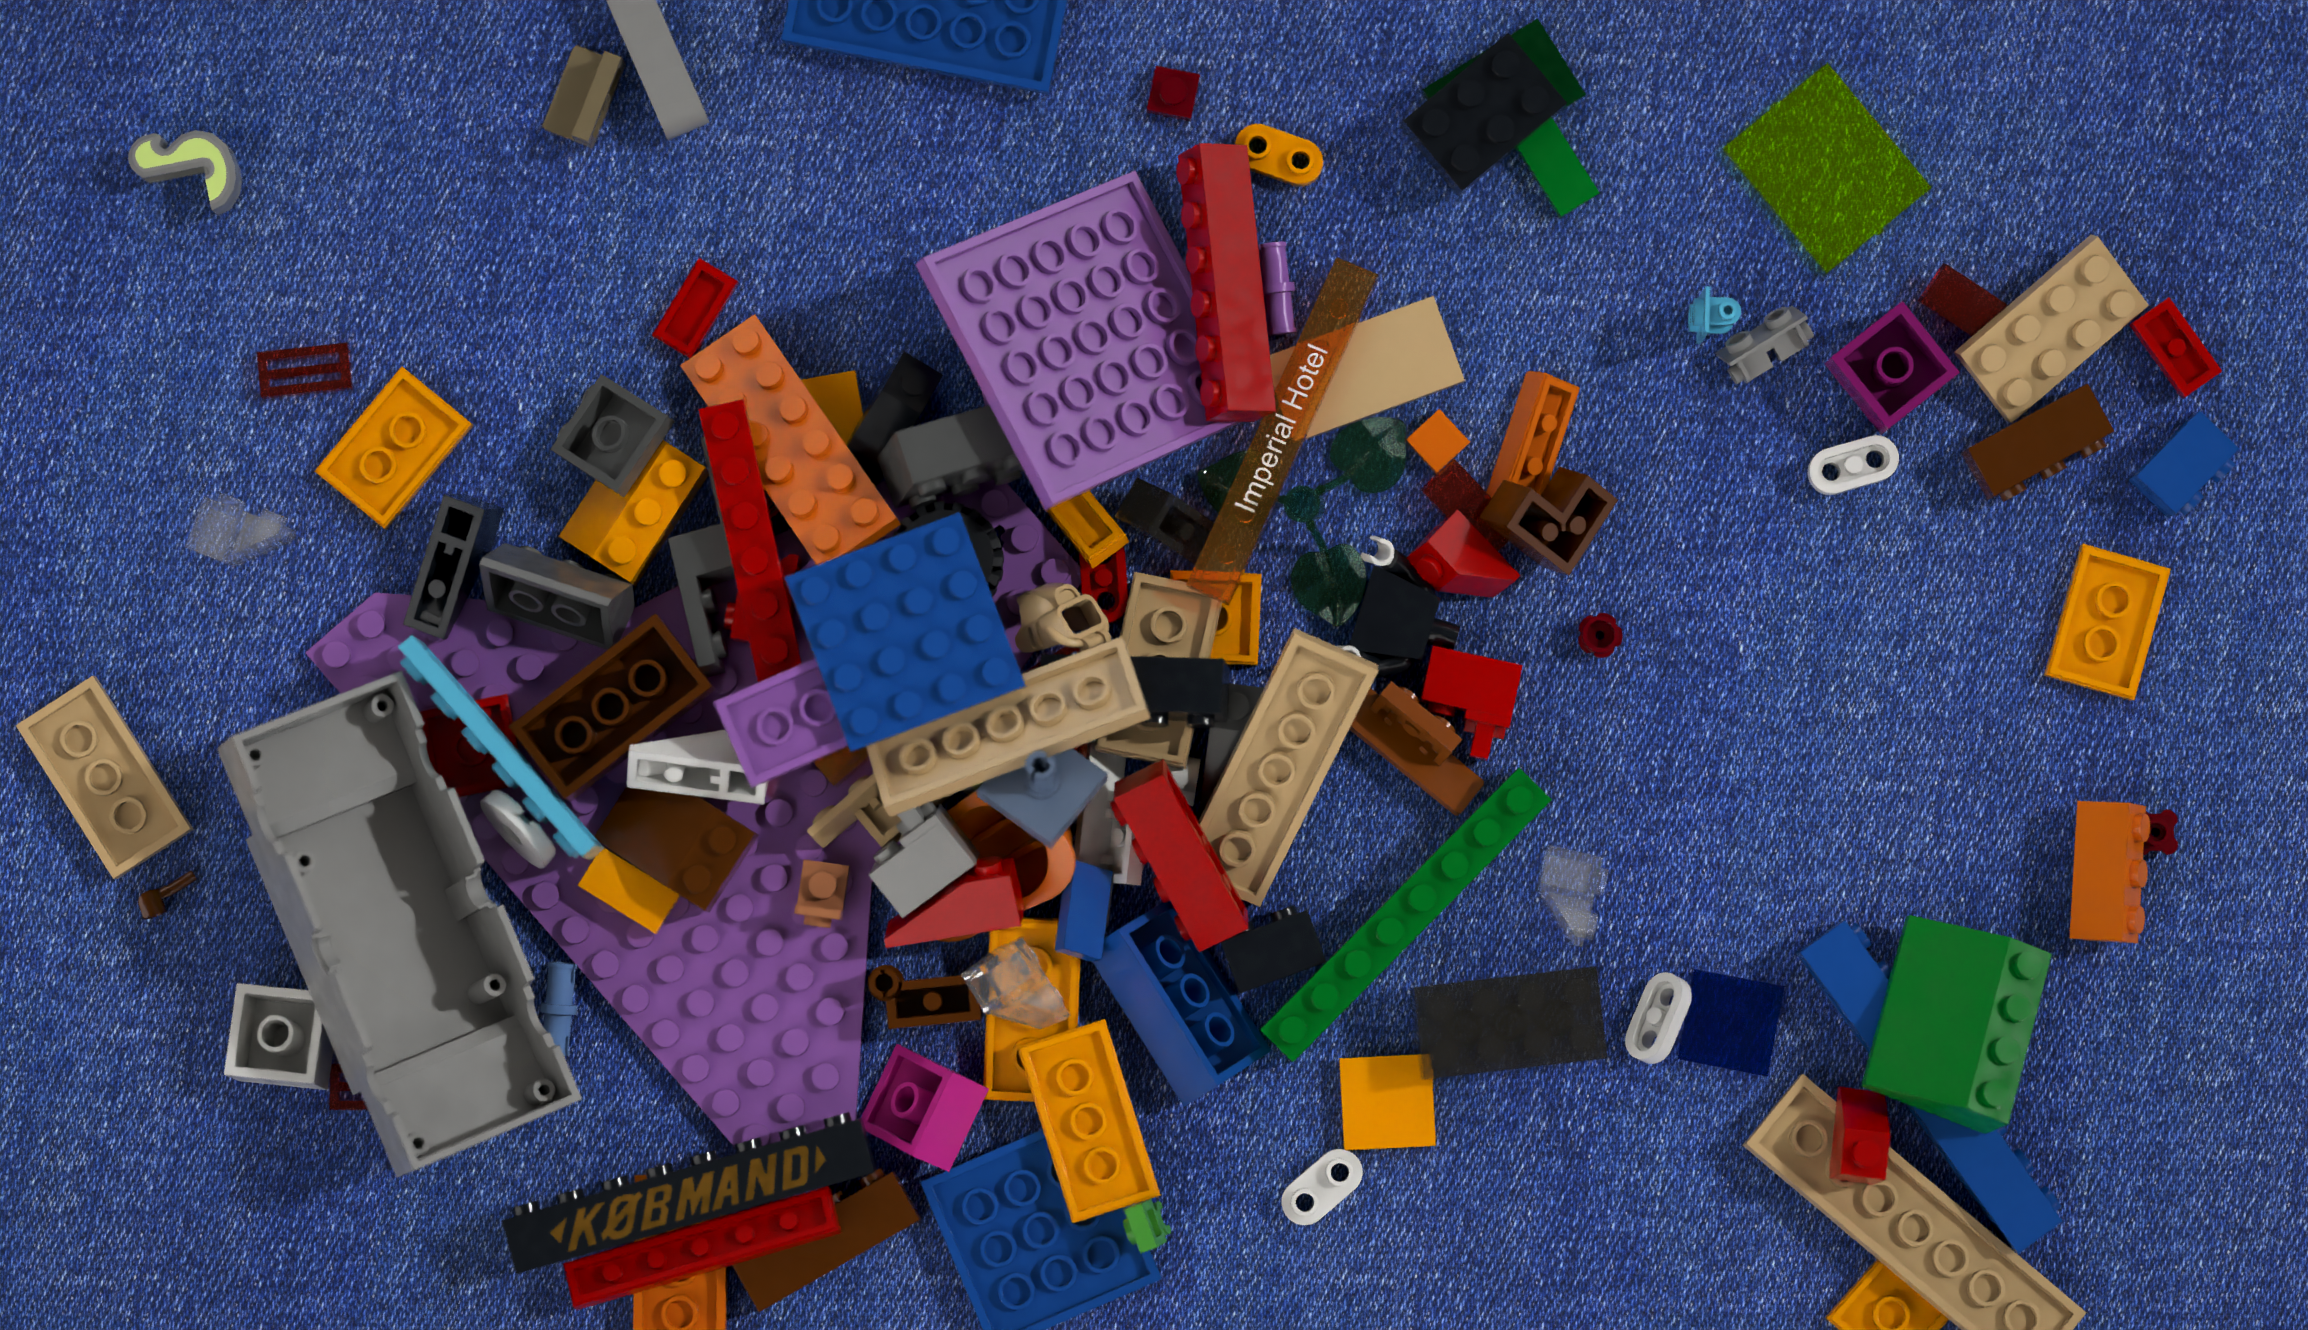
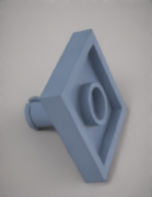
M1073 748L1048 758L1047 753L1036 751L1028 756L1024 767L984 781L977 789V797L1051 849L1106 783L1108 775L1107 772Z

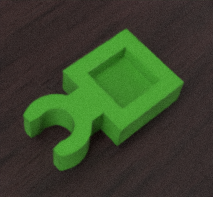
M1148 1199L1125 1209L1127 1218L1123 1220L1126 1235L1132 1245L1137 1244L1140 1253L1166 1243L1165 1236L1171 1234L1170 1225L1166 1226L1162 1219L1160 1210L1163 1206L1160 1201L1153 1203L1152 1199Z

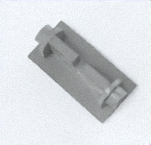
M1794 306L1788 308L1781 307L1767 314L1763 320L1764 323L1753 330L1741 331L1731 336L1725 342V347L1715 352V354L1731 366L1727 371L1736 384L1742 381L1749 383L1754 378L1774 367L1766 352L1773 349L1777 358L1782 362L1809 345L1808 340L1813 338L1814 334L1805 322L1808 319L1807 315Z

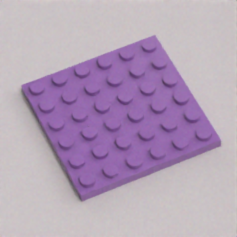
M1136 171L923 257L915 264L1045 510L1241 423L1206 421L1205 407L1200 399V388L1202 385L1200 362L1195 354L1197 332L1195 317L1190 307L1192 297L1190 272L1187 270L1181 255Z

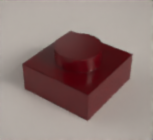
M1156 66L1147 105V113L1191 121L1200 74Z

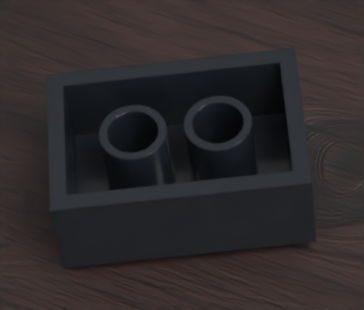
M1507 33L1404 119L1400 128L1459 197L1561 112L1567 102L1511 35Z

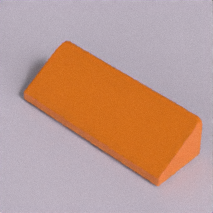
M1528 371L1525 374L1485 495L1486 500H1491L1503 480L1532 488L1539 495L1543 493L1549 483L1580 387L1545 372Z

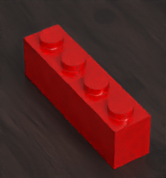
M1162 759L1114 782V800L1110 801L1112 811L1121 826L1128 824L1135 836V839L1132 840V846L1140 862L1143 865L1150 863L1157 877L1153 878V883L1161 900L1164 903L1171 901L1178 915L1174 916V920L1185 941L1192 939L1198 951L1201 952L1247 930L1248 911L1165 760Z

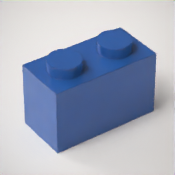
M2199 410L2176 430L2129 481L2167 518L2175 515L2178 511L2185 516L2203 499L2204 496L2199 490L2211 478L2215 483H2218L2235 466L2236 463L2230 458L2240 448Z

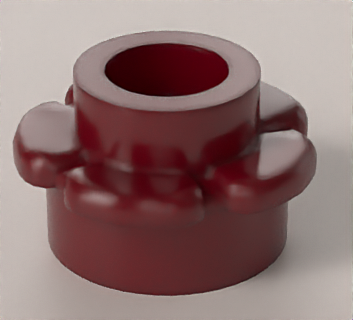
M1599 613L1597 616L1589 615L1579 625L1580 635L1578 643L1580 648L1585 653H1593L1597 658L1610 656L1613 654L1614 648L1620 646L1622 642V629L1616 625V619L1610 614ZM1597 631L1604 633L1603 639L1599 640L1596 638L1595 634Z

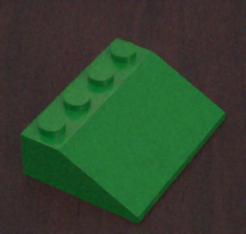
M1908 915L1905 918L1861 1087L1983 1134L2008 1125L2052 953L2011 937Z

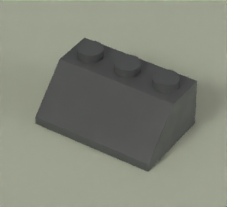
M504 543L483 556L479 564L488 611L606 650L620 641L635 609L633 586L620 576L609 573L602 575L587 570L572 560L559 561L544 556L538 550L529 546L516 547Z

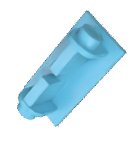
M1706 286L1698 298H1694L1693 304L1689 305L1688 331L1696 332V344H1701L1708 334L1727 333L1740 318L1741 307L1732 298L1710 297V287Z

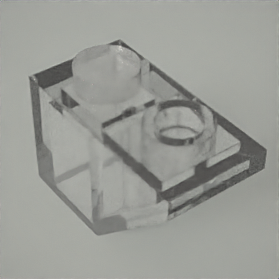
M220 493L217 501L204 496L185 548L237 567L294 541L297 532L286 527L287 517L266 509H262L260 516H256L243 511L246 502Z
M1548 845L1545 849L1536 892L1570 946L1581 948L1583 947L1584 939L1593 940L1598 914L1591 912L1595 894L1602 896L1604 893L1608 869L1601 868L1603 857Z
M1023 937L997 947L961 973L964 981L986 1014L1038 1029L1061 1022L1070 1016L1063 1004L1060 992L1051 985L1039 965L1036 953L1027 946Z

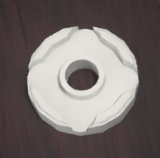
M493 790L480 801L481 808L487 819L518 854L538 868H545L556 855L552 841L538 823H535L533 820L530 822L522 814L524 812L522 810L523 807L500 790Z

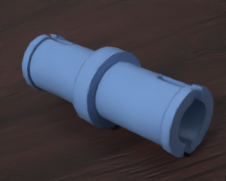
M549 961L547 965L546 1002H541L540 1012L545 1013L543 1027L547 1032H550L555 1045H560L563 1055L569 1056L572 1015L577 1013V1005L573 1004L577 964Z

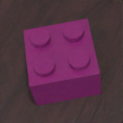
M1903 301L1825 363V366L1881 435L1960 373Z

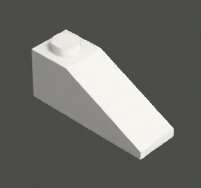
M726 730L634 744L629 747L626 785L628 788L764 804L769 781L754 788L750 787Z

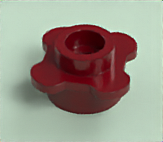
M2168 809L2163 810L2160 814H2149L2146 811L2150 819V834L2148 840L2144 842L2143 855L2148 854L2150 851H2161L2165 855L2173 854L2178 848V841L2174 838V826L2178 822L2177 815ZM2153 828H2157L2159 830V835L2157 837L2151 835V830Z

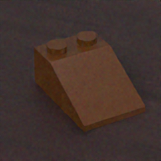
M626 787L594 837L600 843L702 910L710 912L759 837V834L699 796Z

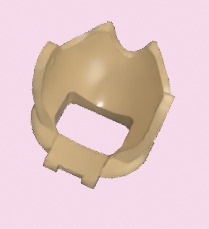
M1056 582L1046 583L1017 597V603L1020 608L1021 627L1015 637V643L1018 649L1024 653L1039 651L1056 645L1079 648L1082 652L1111 641V635L1108 632L1109 622L1106 615L1101 611L1092 596L1088 594L1080 595L1073 585ZM1087 629V630L1082 631V632H1080V633H1078V634H1075L1074 632H1072V631Z

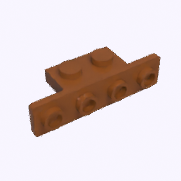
M1392 681L1380 695L1371 688L1369 689L1349 730L1453 815L1459 816L1484 785L1482 778L1451 754L1462 741V738L1455 733L1454 727L1446 719L1432 715L1421 706L1417 696L1409 689L1398 687Z

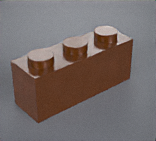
M2087 383L1967 448L1961 454L1987 501L1999 495L2001 500L2005 502L2027 490L2023 481L2039 473L2044 481L2066 469L2067 466L2063 460L2079 452L2084 459L2105 448L2107 444L2103 438L2113 433L2114 429Z

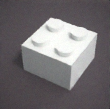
M237 983L224 1075L242 1082L328 1090L333 1047L309 990Z

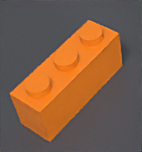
M2077 801L2069 939L2138 944L2139 934L2142 933L2145 925V912L2143 907L2140 906L2141 888L2145 886L2148 876L2147 864L2143 860L2144 842L2148 840L2150 834V819L2146 814V806L2121 802Z

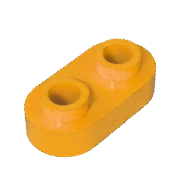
M1252 124L1245 127L1236 138L1235 145H1247L1250 171L1297 187L1312 184L1321 174L1323 167L1322 153L1309 140L1263 124ZM1254 139H1261L1265 142L1266 149L1260 154L1253 153L1249 149V143ZM1297 154H1304L1309 159V164L1304 169H1298L1293 166L1292 158Z

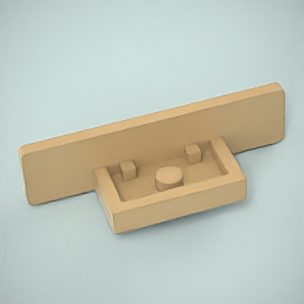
M873 773L871 776L866 775L855 781L849 788L848 795L837 805H830L821 810L815 816L813 825L808 828L807 832L824 848L856 820H859L881 848H883L893 840L896 843L900 840L901 833L896 825L902 820L898 815L889 817ZM954 793L931 802L935 807L940 803L942 805Z

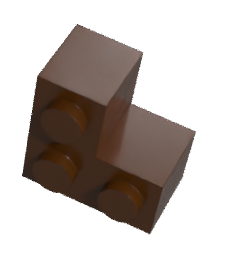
M1559 467L1541 495L1532 488L1503 480L1479 518L1541 567L1569 576L1618 499L1588 475Z

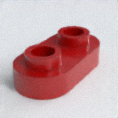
M1124 546L1112 554L1111 560L1107 564H1099L1095 568H1092L1079 553L1082 595L1088 594L1092 596L1097 604L1098 598L1102 594L1109 593L1115 598L1114 606L1109 610L1101 609V611L1106 615L1109 624L1119 621L1125 615L1129 597Z

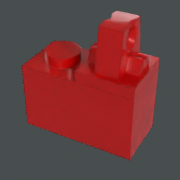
M1432 646L1419 702L1429 704L1428 711L1441 716L1454 718L1456 710L1463 711L1462 721H1465L1463 731L1473 733L1469 757L1487 761L1492 739L1504 740L1505 731L1510 727L1523 665Z

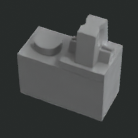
M928 802L897 814L902 820L896 825L901 833L899 840L901 844L898 845L893 840L873 856L876 862L869 873V877L902 918L973 867L979 857V851L941 803L935 807L932 802Z

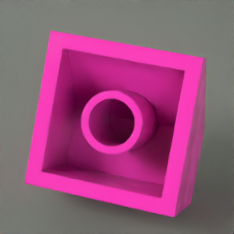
M896 1044L861 1118L863 1119L866 1132L913 1157L949 1172L989 1088L906 1047Z

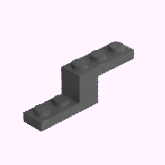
M702 437V447L720 524L670 537L668 540L697 665L709 678L726 673L722 658L729 657V652L723 632L721 630L716 631L712 615L718 614L719 609L714 591L711 587H706L735 579L706 442L705 438Z

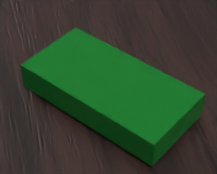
M1553 118L1516 148L1560 219L1599 195L1600 192Z

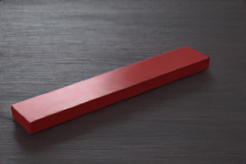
M826 1186L563 1263L573 1307L576 1310H580L840 1234L841 1229L831 1189Z

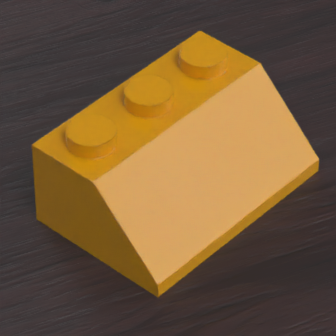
M662 440L625 497L595 480L558 537L625 581L636 586L708 477L709 472L706 467Z

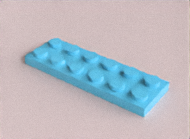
M413 635L398 646L406 656L400 661L401 665L418 683L420 682L423 686L428 682L436 690L430 696L431 699L448 718L451 717L453 720H456L459 717L466 724L461 733L478 752L481 751L484 755L490 752L495 757L497 762L491 767L509 787L516 789L520 786L528 796L522 801L523 804L538 821L546 824L550 820L559 830L553 835V838L563 850L575 859L581 855L583 858L592 860L604 849L600 842L428 646Z

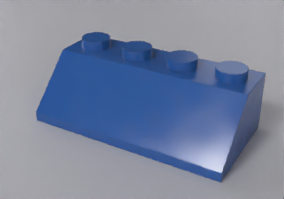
M1171 901L1159 904L1104 938L1102 960L1095 961L1093 964L1185 1107L1269 1053L1271 1049L1209 951L1205 949L1199 952L1192 939L1188 941L1183 939L1174 920V916L1178 915Z

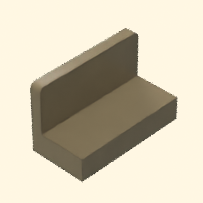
M574 46L544 120L543 128L550 133L593 149L626 66L622 57L604 51L603 55L586 48Z

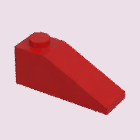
M998 856L980 858L973 867L904 918L900 914L896 915L888 921L884 937L885 947L903 946L1021 926L1025 906L1014 858L1000 859Z

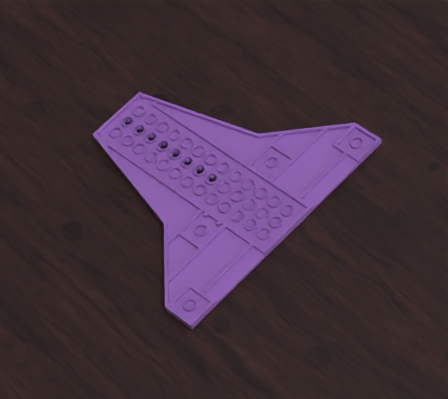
M885 480L876 485V489L899 522L906 516L910 517L916 512V510H911L910 505L899 508L894 507ZM991 480L978 484L979 489L962 497L955 498L952 492L936 496V502L944 501L947 504L957 502L964 504L969 509H975L991 523L994 529L1001 526L1005 530L1001 535V539L1004 542L1002 545L1004 572L1002 581L997 586V592L993 596V601L1021 672L1034 652L1024 653L1018 649L1015 643V637L1021 627L1020 608L1017 603V597L1046 583L1070 584L1078 590L1081 586L1080 566L1007 483L996 485L995 481ZM901 525L890 531L888 534H886L873 544L891 538L894 531L897 532ZM792 528L775 536L780 560L789 554H795L802 558L800 571L816 566V563ZM736 579L706 587L713 589L718 604L719 613L712 616L716 631L721 630L723 632L728 647L729 657L722 658L726 673L709 677V681L716 690L649 742L725 730L714 702L758 683L750 643L733 641L730 638L731 630L724 629L728 602L736 603L738 592ZM679 586L634 609L620 640L656 613L697 664ZM373 593L305 653L340 694L402 671L418 710L424 711L439 708L430 697L436 692L431 684L428 682L423 686L420 682L418 683L400 663L406 656L398 646L413 635L428 646L474 700L508 694L515 722L607 650L488 611L486 601L480 599L466 600L448 638L443 640L403 625L412 595ZM794 607L793 623L802 663L814 659V655L797 609ZM518 740L521 754L595 836L626 788L628 758L569 802L564 800ZM849 747L843 748L823 757L824 760L809 763L770 780L764 804L701 797L759 834V837L710 912L702 910L680 896L657 934L578 886L594 858L588 860L581 857V855L576 859L573 856L570 857L553 838V835L559 830L549 820L544 824L542 821H538L523 804L522 801L528 795L520 786L516 789L511 787L501 789L500 791L518 802L523 807L522 810L524 812L522 814L530 822L533 820L535 823H538L552 841L556 855L545 868H538L518 854L487 819L481 808L480 801L491 792L459 798L485 861L571 960L577 964L578 968L733 1146L761 1137L763 1146L781 1141L778 1132L805 1125L807 1133L825 1129L823 1119L850 1112L852 1121L856 1120L872 887L874 883L869 877V873L876 862L873 856L881 849V846L859 820H856L824 848L809 835L807 830L813 825L815 816L821 810L830 805H837L848 795V790L855 781L866 775L871 776L874 773L866 747L851 753ZM600 843L604 848L619 856L623 860L627 861L626 859H624L623 857H621L620 855H618L617 853H615L614 851ZM803 859L850 866L843 920L832 919L831 928L804 925V915L794 914L795 904L798 901Z

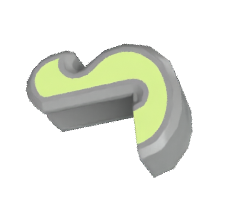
M194 130L181 134L168 148L167 141L161 135L152 133L140 137L131 146L128 162L135 173L148 183L205 173L210 206L212 211L218 216L231 210L240 196L242 186L241 169L233 150L213 133Z

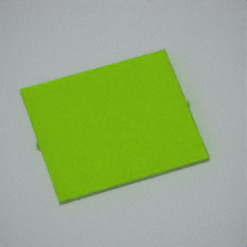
M1828 63L1780 102L1772 103L1769 111L1722 148L1825 274H1828L1874 235L1882 234L1883 228L1932 188Z

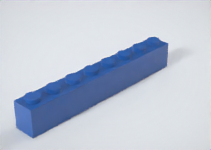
M1843 920L1837 922L1796 952V955L1863 1048L1870 1054L1892 970L1883 960L1879 963L1874 961L1866 950L1872 944L1859 925L1854 923L1849 926ZM1905 1104L2004 1243L2015 1253L2019 1254L2063 1222L2056 1212L2062 1208L2061 1204L2046 1185L2039 1189L2029 1173L2034 1171V1167L2019 1148L2012 1151L2002 1136L2007 1133L2004 1126L1983 1134Z

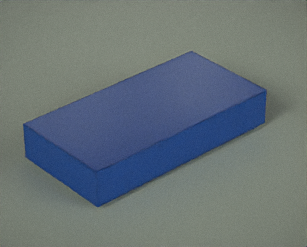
M1076 860L1074 875L1070 883L1062 891L1055 951L1090 962L1102 960L1113 876L1112 871Z

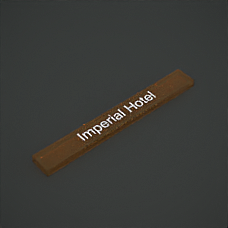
M1336 257L1274 392L1276 411L1262 418L1186 584L1187 588L1230 605L1379 279L1378 274Z

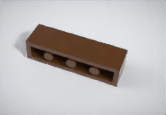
M879 1168L877 1172L858 1180L857 1183L861 1190L846 1199L841 1191L832 1195L841 1229L840 1234L732 1265L758 1312L922 1219L895 1171L885 1176L882 1169Z

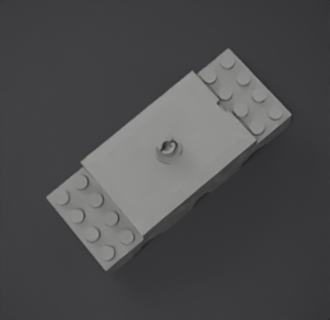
M402 671L233 735L217 748L252 832V835L246 839L247 845L352 1095L362 1094L396 1178L582 1099L560 1045H555L550 1032L544 1029L538 1019L534 1006L535 996L530 986L534 980L533 974L504 905L496 906V903L492 902L485 892L481 880L482 870L480 868L485 860L455 789L446 787L442 775L435 771L430 762L426 749L427 739L422 730L424 722Z

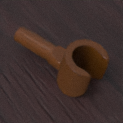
M190 870L166 886L164 885L161 888L142 893L138 899L142 917L147 920L167 913L163 899L172 896L196 881L197 878Z

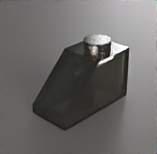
M1139 478L1135 480L1115 515V518L1140 535L1202 570H1205L1226 533L1225 529L1172 493Z

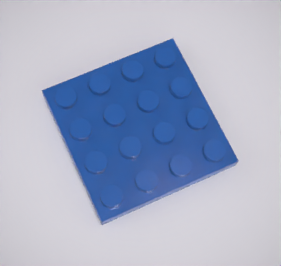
M960 512L785 577L850 753L1026 687Z
M1043 1129L953 1167L949 1172L944 1171L920 1182L983 1330H1045L1162 1279L1151 1251L1140 1253L1137 1244L1132 1245L1126 1235L1123 1220L1127 1218L1125 1209L1131 1205L1072 1223Z

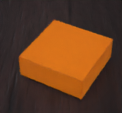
M1440 409L1406 439V443L1435 474L1470 444V441Z

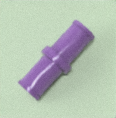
M1286 241L1260 244L1258 249L1268 336L1296 333L1291 292L1295 291L1294 282L1289 281Z

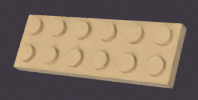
M1296 628L1293 629L1198 820L1240 898L1258 907L1261 906L1379 671L1377 664Z
M1121 636L1021 674L1026 685L1023 689L867 746L881 799L889 817L1024 767L1028 756L1033 752L1043 751L1047 753L1048 758L1151 719L1123 637Z

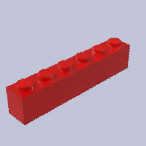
M1199 143L1178 155L1176 175L1178 182L1181 184L1183 207L1181 221L1186 229L1188 248L1186 267L1190 272L1192 285L1190 307L1195 317L1197 332L1195 354L1200 362L1202 379L1200 399L1205 407L1206 421L1255 422L1275 412L1276 405L1247 145Z

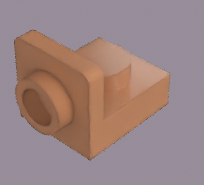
M803 859L798 901L795 904L794 914L804 915V925L831 928L832 919L843 920L850 866Z

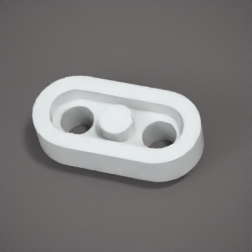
M1879 435L1868 436L1830 447L1817 453L1809 463L1808 479L1812 487L1818 492L1825 495H1836L1887 479L1897 469L1899 453L1894 443L1888 438ZM1869 452H1876L1881 456L1882 463L1880 467L1872 468L1867 464L1866 456ZM1831 464L1837 468L1838 477L1836 480L1830 481L1824 478L1822 469L1825 465Z
M1663 972L1655 975L1647 983L1625 1037L1626 1048L1634 1058L1648 1064H1655L1661 1062L1669 1055L1692 999L1691 988L1684 979L1674 974ZM1672 995H1674L1672 1002L1669 1005L1670 998L1672 997ZM1657 1036L1654 1044L1652 1045L1653 1039Z
M1333 1149L1320 1157L1285 1188L1281 1204L1287 1218L1299 1225H1311L1319 1221L1360 1184L1363 1170L1359 1159L1353 1153L1344 1149ZM1342 1163L1347 1166L1349 1173L1345 1180L1336 1181L1332 1178L1331 1169L1335 1164ZM1307 1193L1313 1197L1314 1204L1310 1210L1301 1211L1297 1208L1296 1199L1300 1194Z

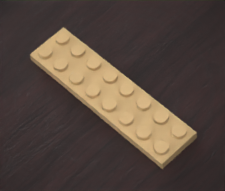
M1804 1074L1797 1077L1743 1144L1754 1156L1961 1330H2073L2087 1313L1891 1147H1889L1885 1181L1873 1185L1829 1179L1836 1101Z

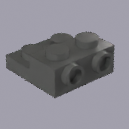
M601 374L597 381L586 390L582 403L570 421L562 426L558 432L557 440L550 450L596 481L625 497L675 421Z

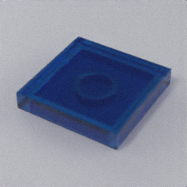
M1693 969L1690 981L1692 999L1682 1024L1676 1059L1768 1077L1784 986Z

